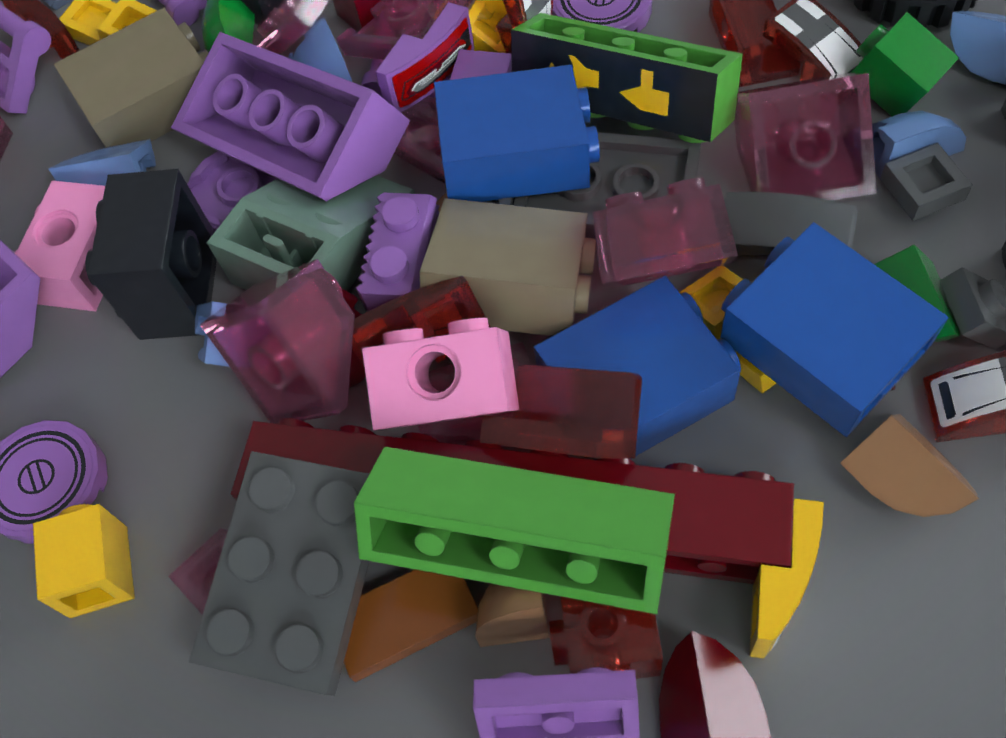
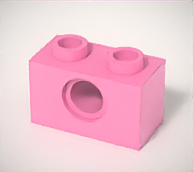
M51 181L41 203L35 210L34 217L19 248L15 251V254L40 277L38 305L96 312L103 294L89 281L85 261L88 251L93 249L97 229L96 207L98 202L103 200L105 186Z
M472 318L448 323L449 335L424 338L422 328L396 330L383 334L384 345L362 348L373 430L393 429L520 410L509 332L498 327L489 328L488 318ZM447 355L454 364L455 377L448 389L439 392L430 383L429 368L437 357Z

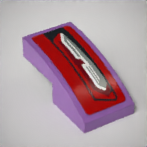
M448 2L423 39L402 34L376 70L382 97L398 111L402 112L435 91L434 82L450 79L460 49L475 50L467 7Z

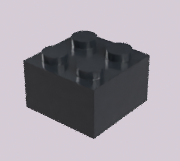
M179 169L108 175L103 200L99 201L96 207L97 229L93 249L89 250L86 255L85 266L89 281L99 289L112 305L117 316L124 320L139 340L199 336V334H195L196 305L212 301L217 259L208 246L207 241L215 231Z

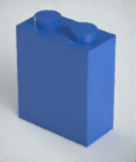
M572 64L434 82L442 164L449 199L484 202L590 188V163L600 161L599 139L596 126L586 127L585 123L590 122L588 90L586 87L577 88Z
M813 222L795 241L789 236L780 241L768 256L764 264L765 270L753 282L743 279L731 290L721 307V310L725 312L720 338L729 342L736 352L847 438L926 353L949 317Z
M666 275L533 346L538 378L593 460H597V458L605 455H617L632 459L735 400L741 372L740 360L733 347L725 339H716L703 323V316L696 301L686 292L680 294Z

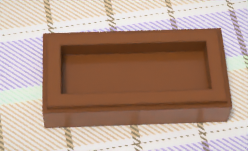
M414 569L361 595L344 659L349 677L356 683L476 623L478 607L465 579Z

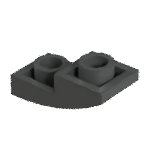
M726 192L715 245L723 256L770 255L780 241L788 236L795 241L814 222L852 249L858 211L854 205L811 196L773 192Z

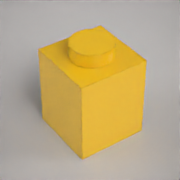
M100 504L74 505L62 510L59 516L33 523L37 600L66 617L73 618L135 599L127 526Z

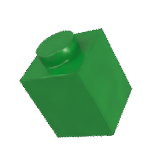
M907 12L890 30L880 24L856 50L863 59L848 75V78L889 115L895 116L907 113L930 91L959 57Z

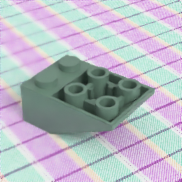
M376 175L334 198L324 201L282 180L275 179L242 197L207 241V244L230 283L310 318L331 284L348 292L362 272L361 266L365 264L363 256L368 253L365 246L370 243L368 236L372 234L370 226L375 223L372 216L377 214L375 206L379 204L377 197L384 192L415 194L412 188Z

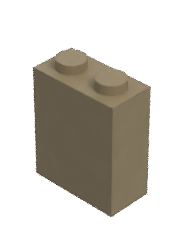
M162 8L53 65L107 148L148 139L152 142L174 130L171 126L208 52L205 50L198 54V51L201 50L200 45L187 23L183 22L177 25L166 9Z
M444 198L420 269V293L457 283L466 319L488 318L489 328L498 327L505 331L554 336L573 325L575 313L587 314L591 276L581 274L593 275L597 239L585 238L588 213Z

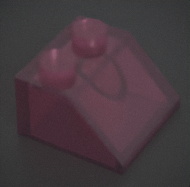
M843 73L738 92L734 120L737 151L751 192L796 194L833 201L877 193L869 73Z
M692 178L668 185L667 196L643 201L642 192H631L606 199L607 209L593 212L602 284L614 289L657 280L665 275L671 277L732 264L738 255L720 184L705 187L704 178Z
M318 259L254 284L200 324L270 423L277 424L283 418L306 421L339 415L348 406L355 314L343 298L342 289L337 280L324 269Z

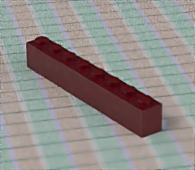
M283 418L277 424L253 421L231 491V495L237 501L251 451L370 474L384 447L675 494L664 573L754 584L761 564L791 567L794 483L776 481L773 476L757 471L739 472L734 476L705 473L702 468L687 463H673L665 466V468L636 465L633 460L617 455H605L597 458V460L571 458L563 451L547 447L535 448L528 453L503 450L501 446L485 440H470L465 445L441 443L435 438L422 433H405L401 438L376 435L374 432L360 426L345 425L341 426L339 431L314 428L309 423L298 419Z

